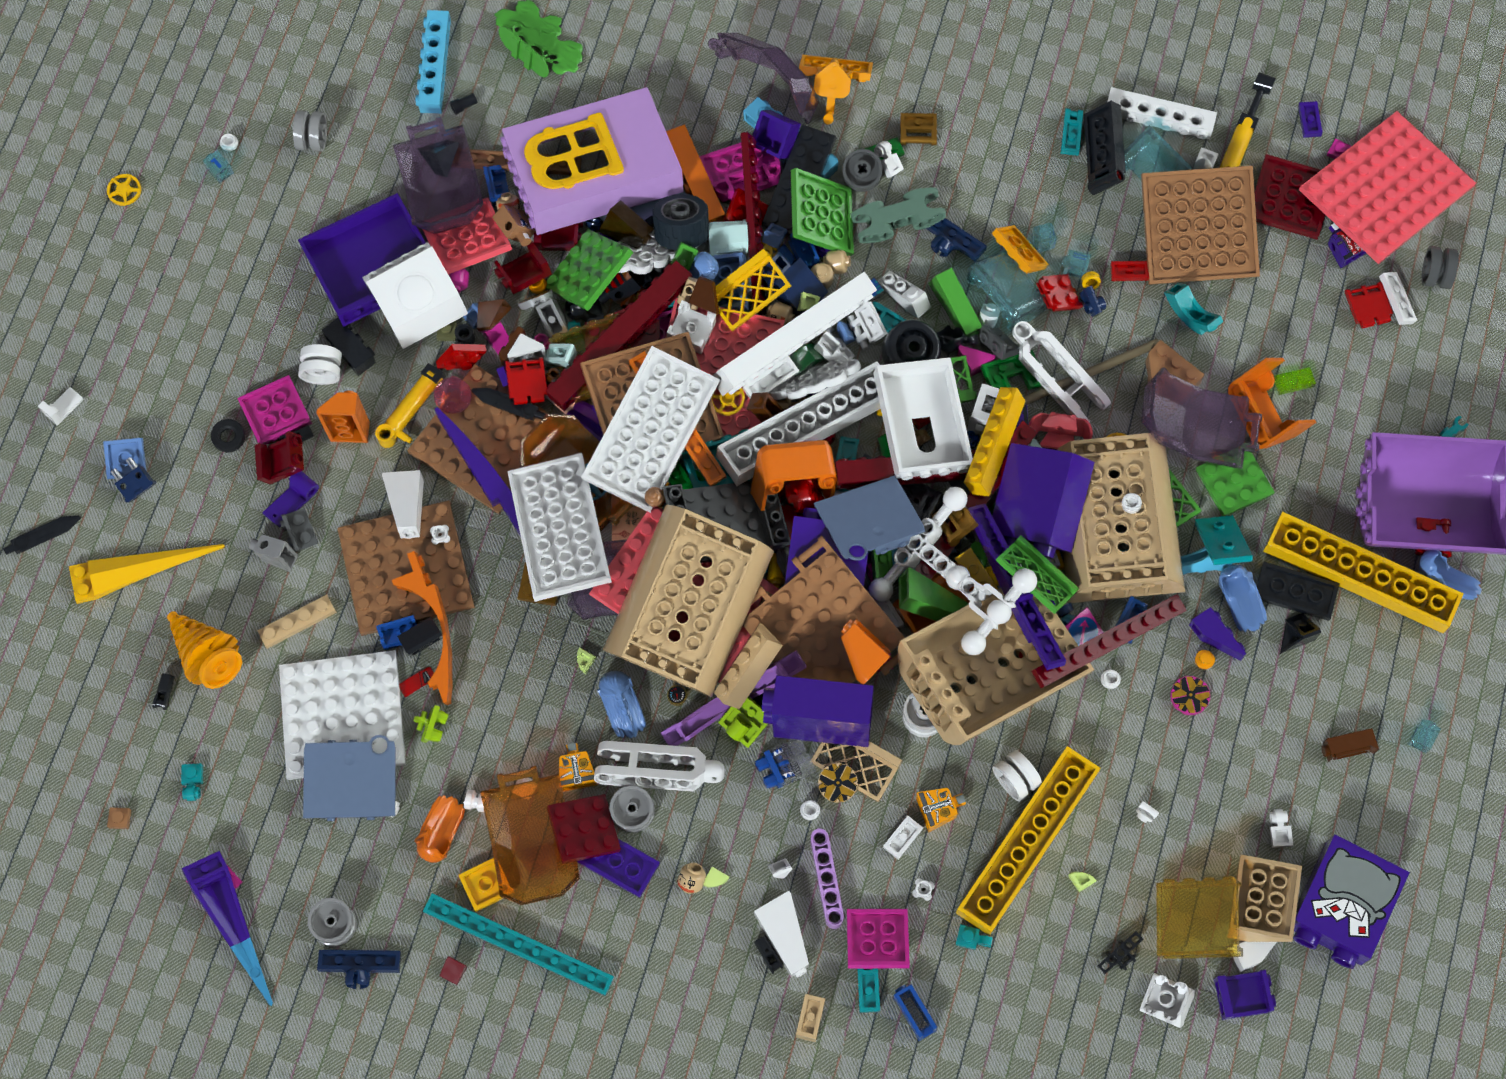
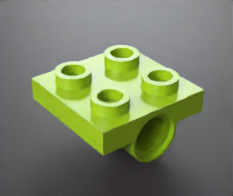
M749 696L740 709L730 707L718 722L726 729V733L732 739L740 741L747 748L752 745L768 725L763 723L764 712H762V707Z

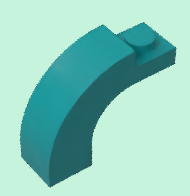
M1178 282L1164 292L1174 312L1194 332L1203 335L1205 332L1216 330L1218 325L1224 322L1221 315L1210 313L1199 305L1189 285Z

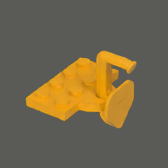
M802 54L799 73H803L805 76H813L815 74V93L819 96L827 97L826 114L823 117L825 124H832L834 120L835 99L848 96L851 79H856L858 82L870 81L873 62Z

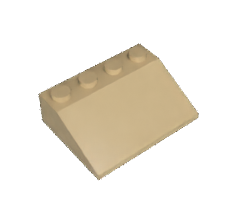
M1241 854L1237 868L1228 938L1246 942H1292L1302 866Z

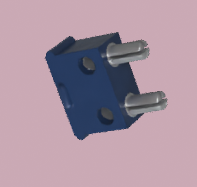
M129 457L126 462L133 471L124 477L116 468L111 471L118 481L115 483V486L124 496L125 502L134 501L157 483L143 466H138L132 457Z

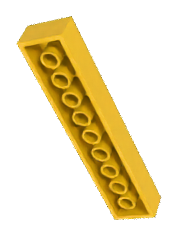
M1283 511L1277 519L1263 552L1315 576L1340 583V587L1440 633H1444L1450 627L1464 594Z
M1067 746L958 907L957 915L988 936L991 935L1101 769L1099 766Z

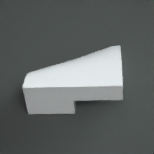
M833 327L826 329L814 346V349L829 362L834 360H842L844 362L853 359L855 356L846 347L841 338L833 336L831 333L834 330Z

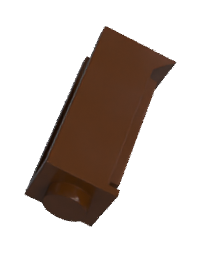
M768 392L752 393L747 410H751L761 422L784 411Z
M1372 728L1327 738L1321 747L1323 756L1327 757L1328 762L1332 759L1338 760L1368 752L1375 754L1379 750Z

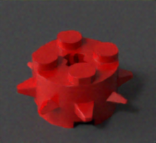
M818 478L788 481L789 485L785 487L789 504L793 503L796 509L793 512L797 516L803 515L804 508H815V502L824 500L820 490L822 488L818 484Z

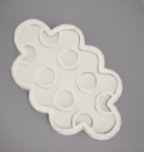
M654 230L650 235L652 237L647 245H641L638 249L619 241L617 243L630 248L633 254L618 273L631 270L636 274H647L653 268L667 266L669 261H672L676 251L662 247L657 243Z
M857 359L844 362L842 360L830 361L823 366L812 367L796 377L793 376L770 393L774 400H781L787 397L790 400L798 399L807 394L817 393L826 387L836 386L844 382L847 376L858 372L861 369V365Z

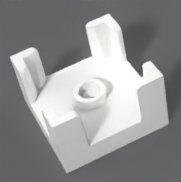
M682 300L673 326L670 325L668 328L667 338L689 332L695 352L702 354L716 324V314L708 311L706 316L690 309L691 304Z
M982 383L967 431L982 435L985 427L977 423L986 425L990 413L985 412V409L991 411L995 402L994 399L986 397V395L997 397L998 388Z

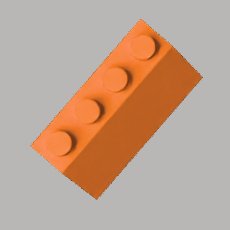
M353 391L338 392L317 409L316 413L330 442L368 443L370 421L357 393Z

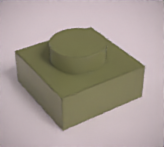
M456 321L437 330V341H455Z

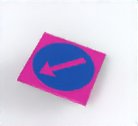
M1088 607L1083 609L1065 625L1078 646L1104 633Z

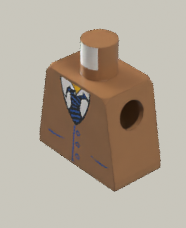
M503 204L492 218L508 239L520 242L522 246L529 245L531 243L530 238L535 233V228L531 229L529 215H526L525 211Z

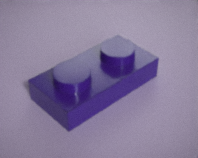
M1317 101L1299 102L1298 110L1303 138L1321 137L1323 132Z

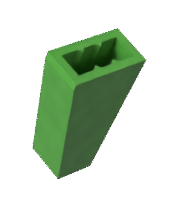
M950 268L936 275L928 284L954 326L961 328L965 335H978V330L981 329L982 325L953 269Z
M910 567L899 577L900 609L939 621L969 605L968 602Z

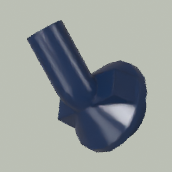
M599 217L586 221V226L590 228L589 230L596 232L600 230L603 221H600L601 218Z

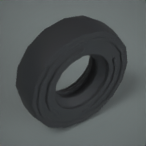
M223 419L213 426L211 441L222 452H234L243 445L245 431L236 420ZM225 430H233L235 437L232 441L225 442L221 439V435Z

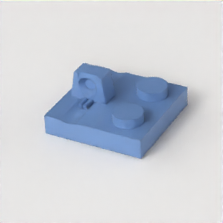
M143 438L103 441L107 479H115L111 473L115 468L122 477L133 471L126 462L129 457H132L138 466H143L146 470Z

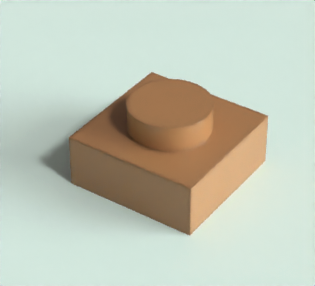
M110 807L107 827L109 829H129L131 809Z

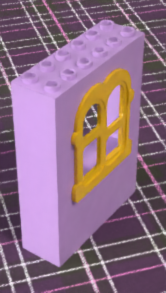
M648 87L502 129L503 137H500L503 146V155L508 160L507 164L510 173L515 175L512 176L515 187L518 186L520 200L524 202V211L526 215H529L531 229L535 228L537 235L607 215L610 208L620 200L631 208L684 192L681 166ZM595 129L600 140L599 143L582 148L579 147L574 135ZM564 137L568 138L571 146V151L551 157L542 156L537 151L538 145ZM598 150L604 151L609 163L608 166L585 173L578 171L574 160L575 157ZM566 161L572 174L571 177L553 180L547 176L546 171L551 164Z

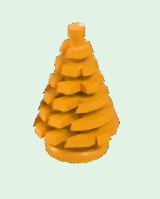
M175 611L167 615L175 645L179 651L178 655L189 682L192 681V684L196 685L202 683L206 688L215 689L228 684L236 677L241 669L242 656L238 653L239 645H236L238 640L234 636L198 622L195 619H190L185 615H178Z

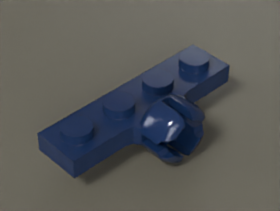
M946 218L931 227L925 228L935 235V238L931 241V248L936 254L941 251L940 257H947L953 250H958L976 262L987 250V245Z
M319 950L317 970L318 972H344L347 987L356 989L357 984H360V989H365L369 986L372 973H400L401 951Z

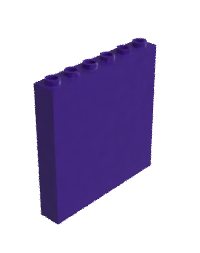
M398 193L298 239L307 260L343 327L381 309L362 277L426 243Z

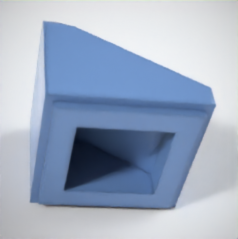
M771 223L764 232L762 242L778 249L788 230Z
M473 303L467 310L468 314L463 316V318L473 329H476L478 303Z
M839 321L837 332L845 345L856 341V336L850 330L849 324Z

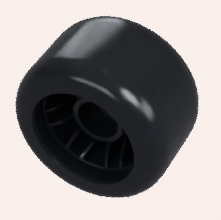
M902 321L886 334L881 348L882 358L885 365L939 359L941 353L939 336L929 324L923 321ZM910 343L916 346V352L909 349Z

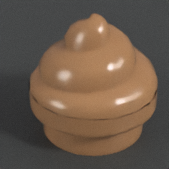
M651 487L645 493V501L648 505L657 507L663 503L664 493L660 488Z

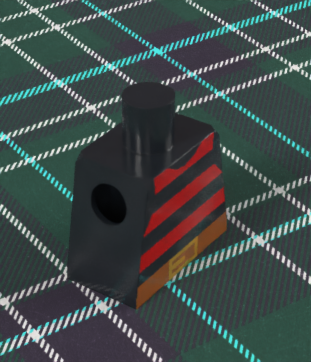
M631 271L617 273L598 299L602 304L610 298L616 304H620L639 291L641 286Z

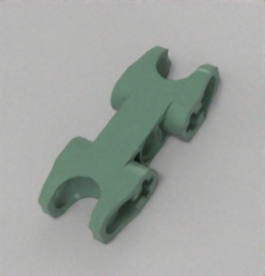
M934 187L918 188L903 195L904 201L885 207L882 201H875L852 212L851 219L853 223L866 222L870 224V227L858 234L859 242L875 243L885 241L893 237L894 229L912 224L915 230H921L946 218L945 208H929L926 206L939 197L938 189Z

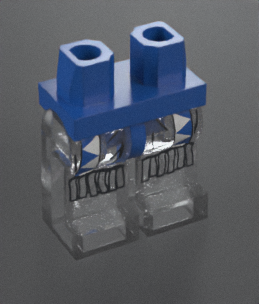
M792 739L771 750H767L762 757L755 761L759 772L769 769L771 773L763 777V782L767 789L775 786L779 789L784 785L815 773L816 768L809 754L806 753L807 750L802 740Z

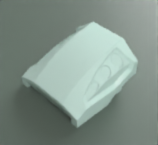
M746 219L742 221L709 223L710 255L743 252L747 256L748 227Z

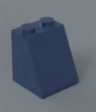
M799 258L794 260L784 273V276L792 286L776 299L791 306L793 314L798 317L805 312L797 311L802 292L819 296L820 302L825 298L828 290L803 260ZM774 280L773 289L782 288L785 285L783 280Z

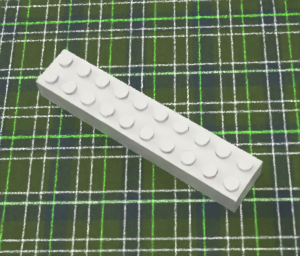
M863 272L719 369L712 376L720 379L717 389L721 395L724 396L727 393L732 395L741 387L754 380V378L873 298L872 294L877 289L867 274Z
M875 362L848 376L844 382L816 393L717 446L716 457L735 485L738 486L753 478L757 453L763 446L824 440L881 409L873 374L877 365L880 364Z

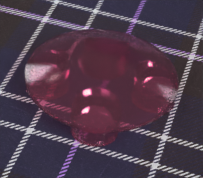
M456 376L442 380L434 389V401L437 407L446 413L455 414L462 412L471 402L472 394L470 387L465 381Z

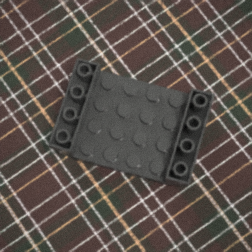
M753 478L738 486L735 483L691 489H683L682 484L662 487L666 505L681 507L764 543L773 551L790 545V537L778 493L767 495L765 511H761L750 493ZM707 556L701 558L700 563L712 562L711 558Z

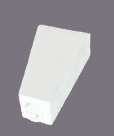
M420 470L382 473L400 538L411 539L420 537L424 485Z
M787 891L755 910L754 915L791 977L796 975L798 978L807 972L806 969L809 967V962L790 891Z

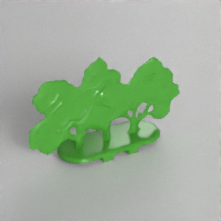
M530 0L518 1L516 11L501 9L494 14L497 17L496 25L500 27L499 36L501 41L512 52L511 56L516 60L519 58L524 62V67L528 71L532 69L539 76L545 78L549 74V67L546 62L552 63V70L556 74H564L568 71L576 73L579 69L578 64L582 62L583 57L581 54L583 51L582 44L572 40L559 41L557 38L562 33L559 27L562 18L552 15L540 18L539 8ZM531 46L540 48L542 55L537 53ZM555 55L557 58L550 60V58H546V56Z

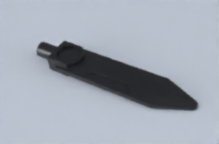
M491 388L472 389V393L485 404L532 421L535 418L545 420L546 413L539 411V407L532 403L514 405L513 399H509L508 394Z
M64 516L10 540L12 544L4 547L3 550L6 555L14 551L17 554L27 551L68 532L81 517Z

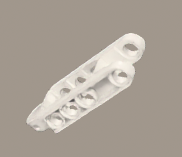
M1020 321L1013 327L1012 335L1021 345L1019 347V361L1068 415H1076V418L1086 419L1090 423V420L1080 410L1081 407L1071 397L1080 388L1101 410L1106 409L1111 404L1108 396L1051 332L1036 331L1025 321ZM1036 344L1043 345L1075 381L1065 392L1055 382L1056 379L1045 371L1042 367L1043 364L1038 363L1029 353L1030 349Z
M603 741L598 745V756L606 759H615V761L629 762L628 767L597 766L594 772V781L602 785L694 791L704 782L718 783L722 781L725 776V768L720 761L706 759V756L697 747ZM643 761L654 762V764L670 763L678 766V764L694 765V769L691 771L637 768V763Z

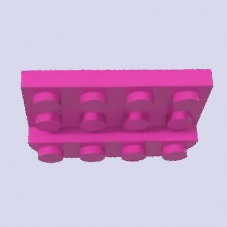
M741 143L699 156L715 193L721 202L732 200L737 188L745 191ZM754 148L758 161L756 166V172L759 177L757 190L762 191L778 184L781 177V165L779 158L766 153V151Z

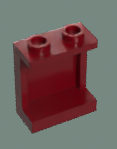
M583 222L539 235L535 231L533 243L539 251H570L578 244L583 235L580 233V228H583Z
M533 241L527 245L529 252L503 266L497 260L494 261L496 266L494 272L497 278H502L501 282L506 290L509 289L513 295L552 275L547 260Z
M287 431L285 439L269 446L262 443L254 445L257 480L271 485L304 470L301 435Z

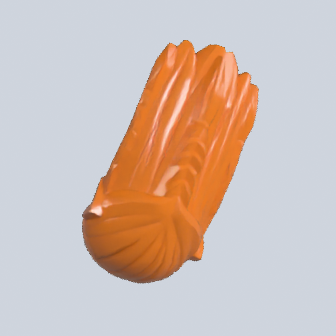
M443 795L435 800L421 827L419 835L414 840L417 843L418 855L427 862L437 863L447 857L454 835L465 813L463 804L458 805V800L455 797L450 796L446 798Z

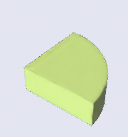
M802 292L797 311H807L819 302L820 297Z
M579 647L577 663L580 670L587 674L595 662L596 656Z
M712 867L705 878L703 886L708 888L718 887L725 884L729 876Z
M1073 872L1068 875L1078 892L1083 891L1096 882V879L1087 873Z

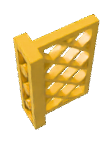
M762 249L715 286L718 302L723 298L729 299L728 309H721L719 305L718 307L720 316L732 332L792 286L768 251ZM770 262L773 267L772 275L763 274L764 266ZM752 275L759 276L757 286L748 285L749 278ZM762 277L771 278L770 288L760 287ZM775 278L782 279L785 285L780 289H773ZM737 287L744 288L742 298L733 297L734 289ZM747 288L756 289L755 300L746 299ZM760 290L769 291L768 298L765 301L758 300ZM733 300L742 301L740 311L731 310ZM745 301L754 302V308L751 312H744ZM730 313L739 314V321L734 325L729 321Z

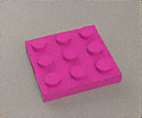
M289 375L237 398L258 443L270 444L278 440L280 436L285 435L287 431L294 432L312 424Z
M847 909L848 969L909 968L908 909Z

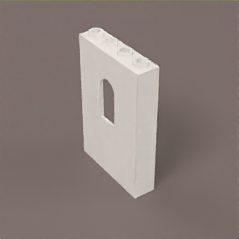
M951 358L877 365L873 374L896 478L909 480L917 476L927 478L933 474L945 476L950 474V472H957L959 474L968 472L973 457ZM930 417L935 440V449L932 452L926 453L918 448L912 419Z

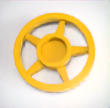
M131 174L117 175L110 180L107 186L109 199L114 204L120 206L134 203L141 194V184ZM122 178H127L125 182L119 183L117 181ZM131 179L137 183L138 188H133L129 185ZM115 183L117 185L116 190L110 193L111 187ZM132 192H137L132 199L127 201V197L130 196ZM119 195L123 197L124 202L116 201L112 197Z
M742 388L732 395L727 393L724 396L721 394L712 396V398L720 400L722 404L719 410L713 403L715 411L724 416L734 415L739 412L745 401ZM741 394L742 401L740 406L737 407L734 400L736 396ZM730 405L736 409L731 412L722 411L725 406Z

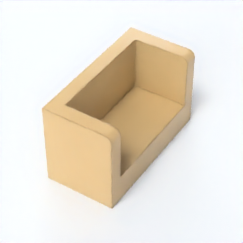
M805 994L796 1038L816 1042L825 998Z

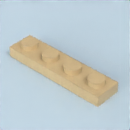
M325 595L257 631L265 647L268 649L337 612L328 595Z

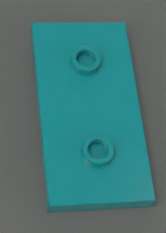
M1233 515L1195 519V526L1213 565L1251 562L1253 560V555Z

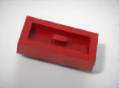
M1111 261L1110 263L1111 281L1149 280L1147 261Z

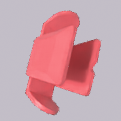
M1039 413L1033 416L1029 422V426L1037 432H1048L1040 442V446L1045 448L1058 449L1062 445L1074 441V436L1083 437L1085 440L1092 439L1093 435L1091 424L1086 419L1076 418V415Z

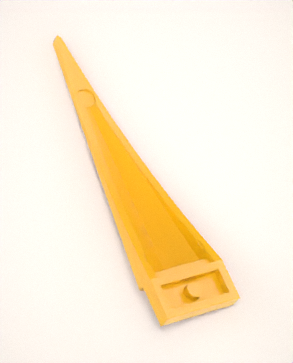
M218 544L89 560L86 563L69 566L75 601L77 604L97 600L151 575L223 549L225 545Z

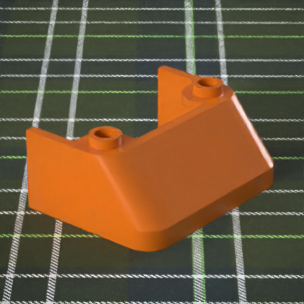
M1265 358L1233 381L1228 387L1229 397L1254 446L1258 449H1266L1293 439L1317 423L1315 419L1286 420L1282 423L1267 391L1273 387L1275 382L1271 371L1285 361L1284 358Z
M825 440L765 445L760 448L757 453L750 492L759 509L765 511L767 495L779 493L783 488L784 481L818 478V484L822 488L820 490L825 499L834 496L837 475L831 446Z

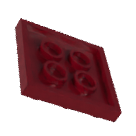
M605 794L547 806V812L562 864L620 852L621 847Z

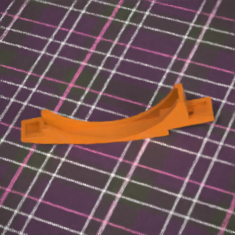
M413 551L407 553L413 572L393 579L392 583L397 589L406 590L422 597L437 615L442 629L443 647L438 667L428 681V685L433 690L439 689L443 703L448 706L451 704L453 680L452 648L447 616L438 586L435 584L429 585L432 582L429 574L424 572L423 566H425L422 555H418Z

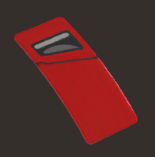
M431 667L416 673L399 684L405 698L428 684V681L434 674Z

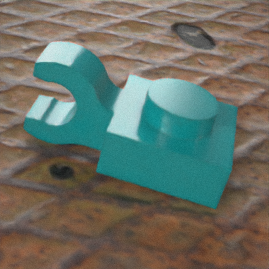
M1457 416L1452 423V427L1450 429L1448 427L1444 428L1439 435L1441 437H1455L1459 432L1464 431L1469 424L1459 425L1458 421L1462 417Z
M960 924L956 946L976 950L977 945L991 948L993 937L979 935L980 929Z

